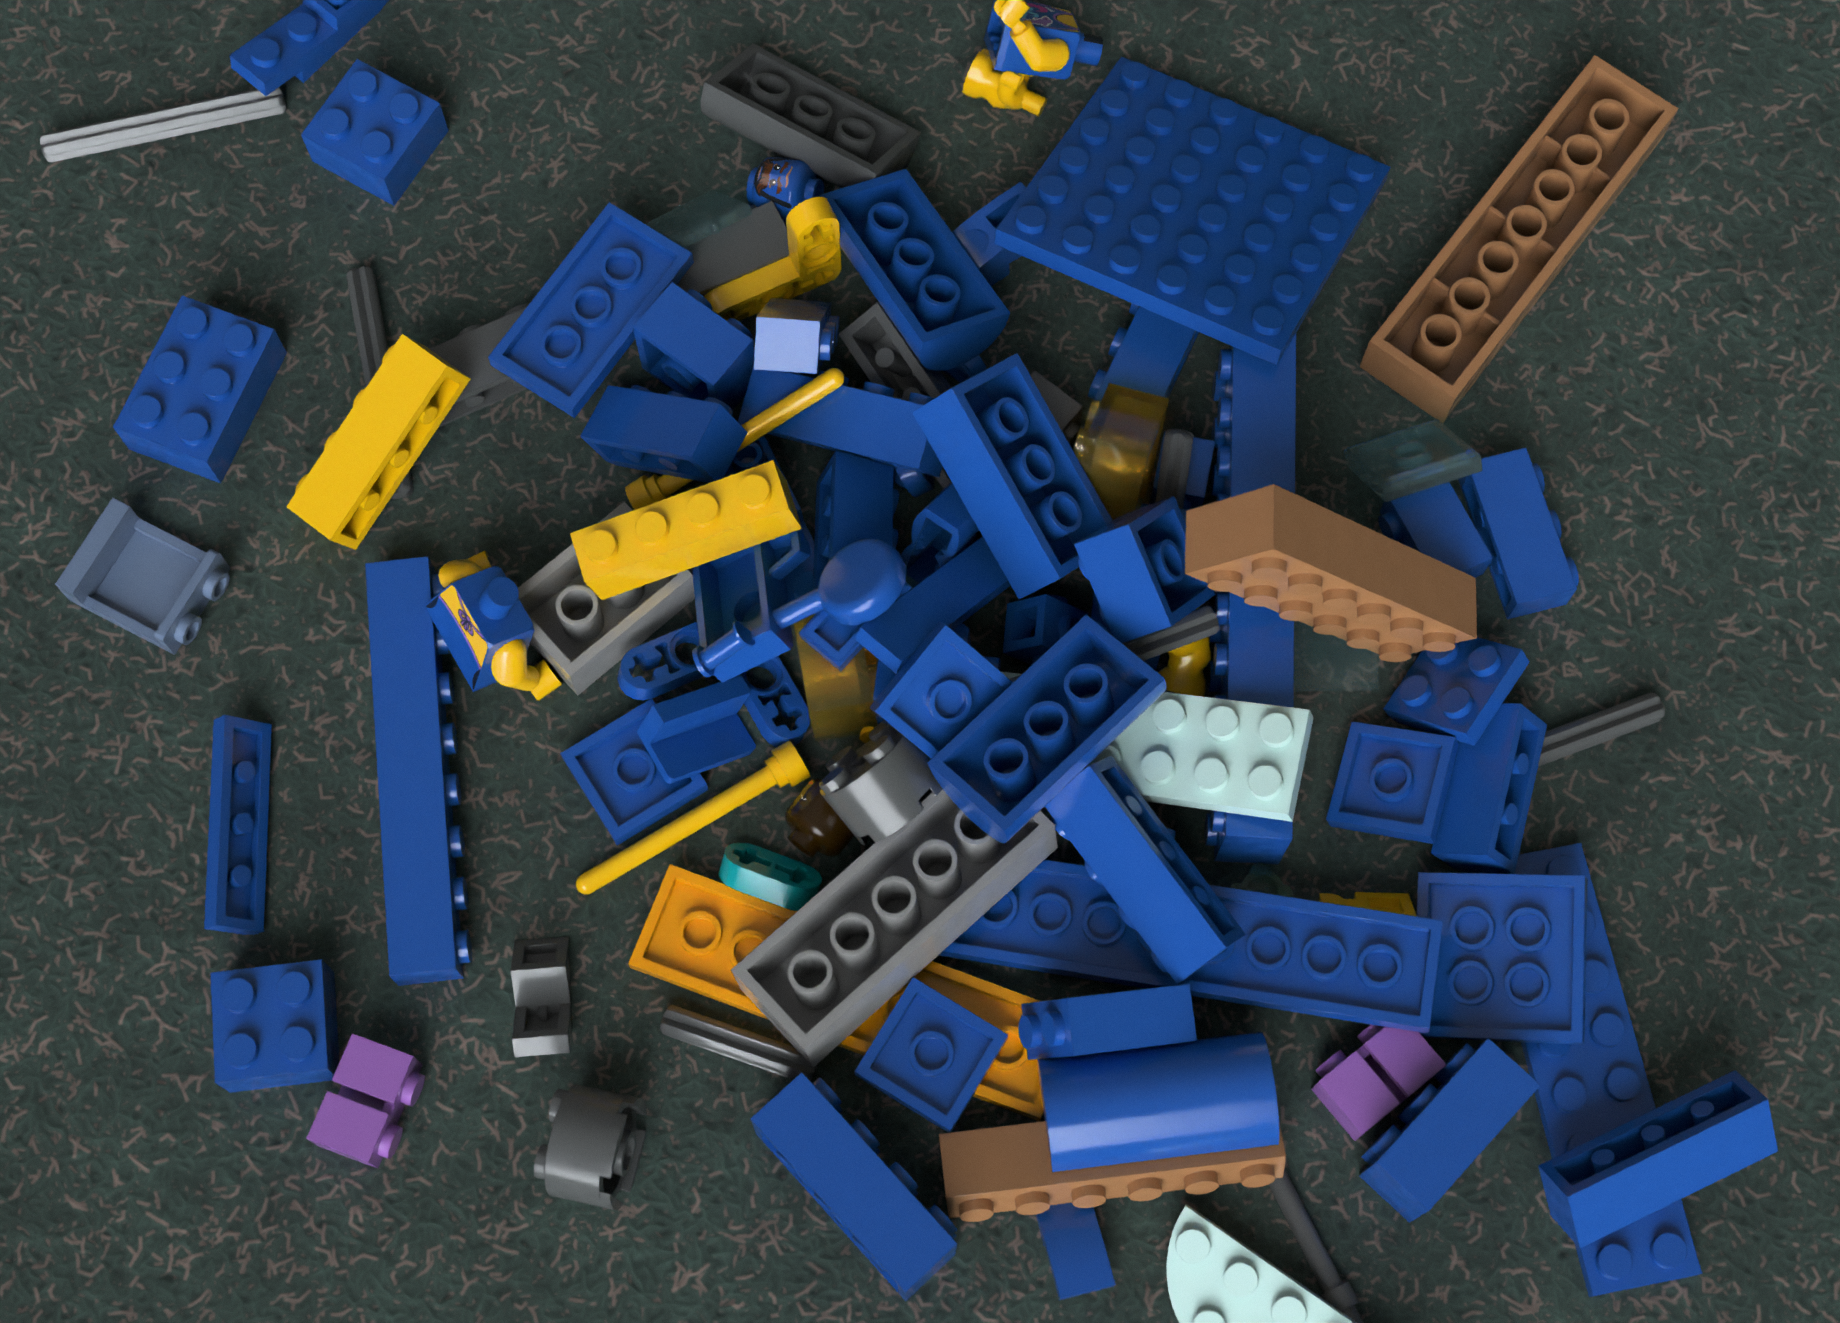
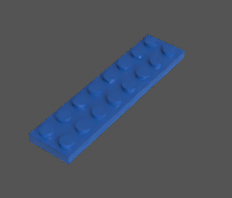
M1581 843L1520 854L1515 874L1585 875L1587 877L1585 1045L1521 1042L1529 1075L1541 1085L1534 1093L1552 1159L1656 1109ZM1681 1199L1582 1248H1579L1575 1243L1589 1297L1702 1274Z

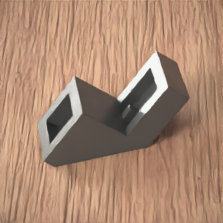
M569 936L514 941L510 970L516 1005L512 1033L514 1057L570 1053L573 1021Z

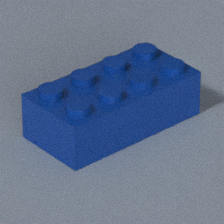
M1018 353L954 386L912 412L1018 599L1061 579L1079 567L1078 553L1074 544L1111 522L1112 518Z
M801 1072L751 1118L756 1135L900 1296L907 1301L956 1255L957 1243L954 1241V1238L956 1237L955 1232L957 1228L935 1204L930 1209H925L916 1199L918 1195L916 1191L918 1185L896 1161L889 1168L877 1156L880 1153L877 1148L880 1145L879 1142L858 1119L851 1125L848 1124L840 1115L843 1112L839 1106L842 1102L834 1091L820 1077L811 1083Z

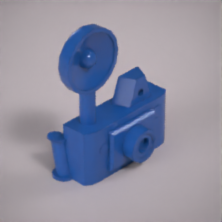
M801 529L692 568L699 646L692 650V655L697 669L704 677L709 678L714 675L723 683L791 650L793 647L791 625L823 609L840 624L859 625L872 621L887 611L901 593L906 582V565L902 556L894 547L881 539L865 538L852 542L836 552L825 565L819 578L818 588L788 602L785 577L811 556L810 544Z

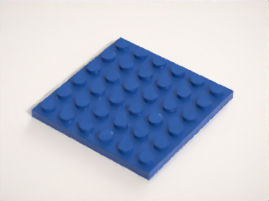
M1121 56L996 228L994 244L1277 365L1384 186L1391 167L1373 160L1369 156L1358 154L1329 142L1320 136L1297 129L1276 118L1268 117L1236 104L1230 99L1219 97L1186 81L1175 79L1142 63L1134 62Z

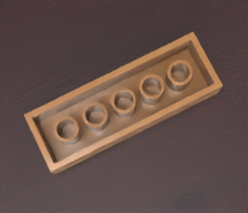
M1275 484L1186 511L1185 574L1208 583V588L1211 590L1235 594L1244 598V602L1248 605L1266 607L1279 613V617L1284 620L1300 621L1312 626L1313 631L1318 634L1333 635L1347 641L1349 647L1367 649L1379 654V658L1387 662L1407 661L1411 659L1412 653L1425 650L1432 652L1450 651L1455 648V643L1477 638L1475 577Z

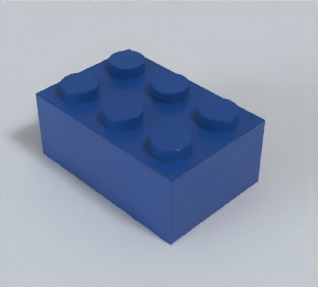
M181 296L113 428L129 450L221 484L287 352L275 329Z
M1489 1038L1476 1049H1473L1466 1043L1457 1053H1454L1446 1062V1066L1434 1075V1078L1441 1085L1436 1089L1432 1084H1429L1397 1116L1405 1125L1400 1130L1395 1125H1392L1361 1156L1369 1165L1359 1177L1409 1223L1430 1211L1541 1086Z

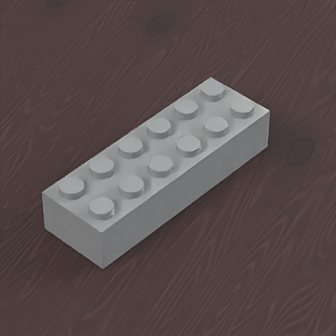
M943 789L937 796L932 792L921 802L925 808L922 812L892 835L874 843L731 969L740 989L814 1068L1058 848L1055 825L1041 811L1007 843H1001L971 821Z

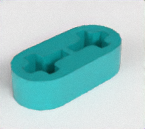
M748 843L728 845L725 848L718 873L720 880L725 885L794 911H798L819 893L822 882L820 873L813 867Z

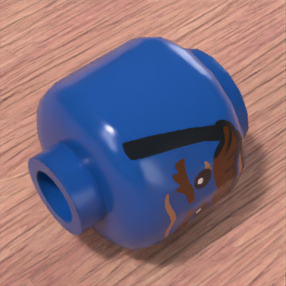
M765 158L758 167L752 169L747 182V200L749 205L759 207L773 201L784 223H786L788 213L796 205L807 199L824 194L823 181L817 179V175L801 160L790 158Z

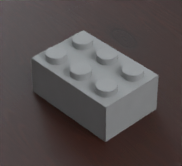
M623 502L598 523L633 510ZM573 543L518 587V598L534 626V633L530 644L577 696L622 660L626 652L640 645L695 599L693 575L689 570H685L601 600L583 580Z

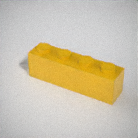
M402 334L396 344L392 345L384 354L381 366L367 387L357 394L353 402V408L339 429L329 436L324 445V451L310 472L298 482L295 494L286 507L327 539L356 550L471 378L426 346Z
M774 460L577 530L570 533L584 582L601 600L800 530L802 527L787 480Z

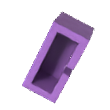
M1370 1024L1357 1036L1363 1043V1046L1348 1057L1340 1049L1315 1070L1322 1079L1311 1090L1354 1141L1446 1066V1063L1419 1032Z
M352 1033L332 1078L333 1082L342 1085L337 1095L329 1091L326 1092L306 1139L319 1147L378 1169L382 1158L391 1159L398 1148L403 1128L397 1126L405 1104L412 1107L420 1096L425 1081V1075L419 1073L422 1064L412 1055Z

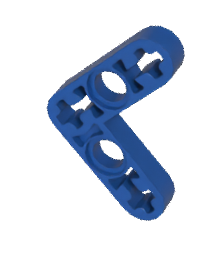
M697 622L641 644L626 652L621 660L617 677L619 687L625 695L632 699L644 701L704 677L695 664L683 663L675 653V648L683 643H692L699 646ZM662 654L664 655L665 665L653 671L650 682H646L642 676L632 677L635 665H639L643 671H648L659 666ZM777 656L756 666L767 669L773 675L774 684L769 688H756L747 680L746 672L739 674L742 675L751 690V694L744 705L761 735L769 744L778 747L790 740L795 747L805 736L810 725L811 715L781 659ZM780 693H783L784 695H781L776 707L773 702V699H775ZM778 709L784 718L792 716L796 718L792 731L786 725L776 726L774 724L779 714Z

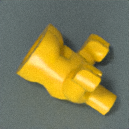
M985 48L979 51L974 58L962 89L964 95L975 99L984 98L994 108L1011 110L1022 108L1038 117L1043 112L1047 103V98L1027 88L1029 78L1034 75L994 70L989 51Z
M1209 637L1168 652V665L1158 672L1166 680L1167 691L1204 697L1206 679L1203 670L1211 660Z

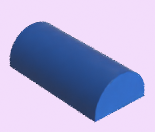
M907 169L819 195V197L827 198L839 221L840 248L926 369L942 371L960 366L982 353L1001 334L1007 324L1010 315L1009 310Z
M1085 615L927 762L928 766L942 789L971 821L995 840L1007 843L1166 691V680L1088 615Z
M1262 1032L1079 1056L1037 1059L1052 1172L1279 1145V1113L1276 1087L1267 1042Z

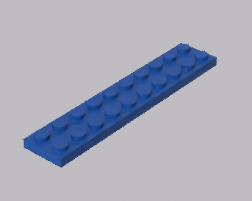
M1051 860L1041 862L938 955L1145 989L1177 985L1170 975L1165 974L1157 967L1152 959L1150 947L1137 930L1132 929L1122 920L1117 909L1118 904L1103 885L1091 878L1085 866ZM1209 885L1246 935L1178 984H1190L1191 996L1428 1034L1443 920Z

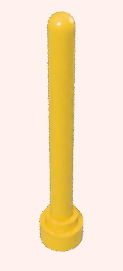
M838 368L828 369L742 424L741 426L747 431V434L737 452L841 387L845 379L843 372ZM656 474L651 477L643 475L627 485L625 491L631 505L636 510L671 497V494L693 480L669 475H662L661 477Z
M790 740L771 750L772 757L764 761L766 766L581 874L576 880L577 890L584 895L595 892L775 785H778L779 788L790 784L791 787L798 785L811 777L806 765Z

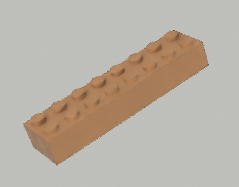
M1594 55L1371 338L1360 368L1441 423H1444L1663 139L1679 108Z

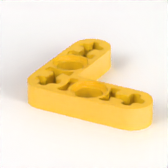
M813 197L796 205L788 213L786 218L788 257L723 284L704 295L711 304L712 311L726 321L729 318L741 321L759 313L771 298L783 297V299H791L836 279L841 272L840 226L827 198Z

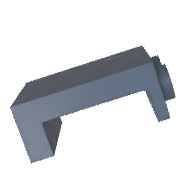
M112 497L55 585L69 601L175 655L182 644H190L197 636L202 624V619L199 616L210 600L217 601L226 591L230 580L228 574L230 567L219 552L213 549L205 552L140 519L130 506Z

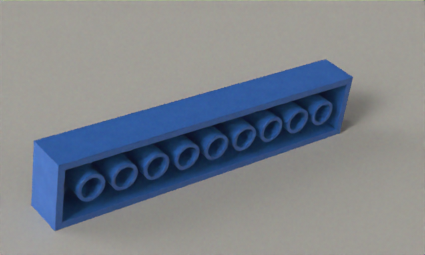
M1296 334L1277 365L1230 345L1229 349H1220L1218 371H1214L1212 390L1213 401L1219 402L1217 417H1214L1212 425V441H1215L1214 448H1218L1217 464L1213 465L1211 473V496H1217V501L1273 484L1295 494ZM1214 591L1216 593L1214 612L1218 619L1219 631L1217 634L1209 636V642L1218 643H1215L1213 660H1210L1208 664V692H1217L1214 698L1293 708L1294 621L1284 620L1279 617L1278 612L1266 607L1248 605L1244 602V598L1230 592ZM1211 810V813L1206 814L1205 845L1214 846V861L1279 864L1293 839V822Z

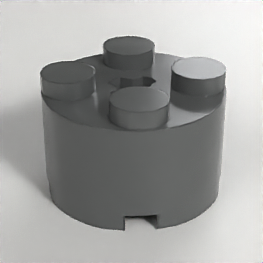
M885 720L869 733L868 737L871 740L856 751L851 746H848L835 754L825 766L830 773L819 784L821 788L820 794L862 845H866L868 836L876 843L901 829L925 809L919 801L929 789L935 796L942 790V787L928 766L927 762L931 759Z
M579 1084L573 1085L569 1090L557 1089L552 1097L549 1109V1120L553 1122L548 1145L542 1144L540 1146L534 1163L535 1178L545 1180L547 1193L553 1197L615 1211L619 1210L624 1203L618 1200L616 1196L619 1190L631 1191L645 1141L646 1130L636 1128L637 1113L647 1115L644 1099Z

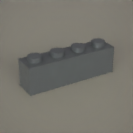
M878 302L839 333V336L870 382L894 389V398L908 401L910 392L936 398L952 388L941 371L926 369L921 364ZM942 466L940 477H936V479L944 489L951 480Z

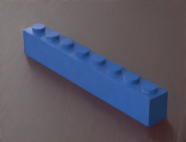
M428 556L365 563L389 977L398 986L463 979V963L472 962V945L469 931H460L459 910L468 909L469 902L465 877L457 878L456 858L465 856V842L462 826L453 825L452 806L461 805V787L458 774H450L449 755L458 753V740L454 722L446 723L445 704L454 703V685L451 672L443 673L442 654H450L451 652L425 608V605L445 588L440 584L438 574H436Z

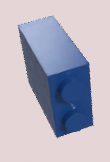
M1190 984L1021 1004L1022 1016L1019 1020L1018 1030L1020 1041L1023 1047L1027 1049L1028 1060L1079 1056L1197 1041Z

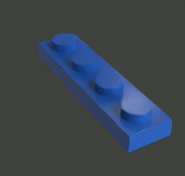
M223 715L214 719L204 929L243 935H255L264 932L272 724L229 715Z

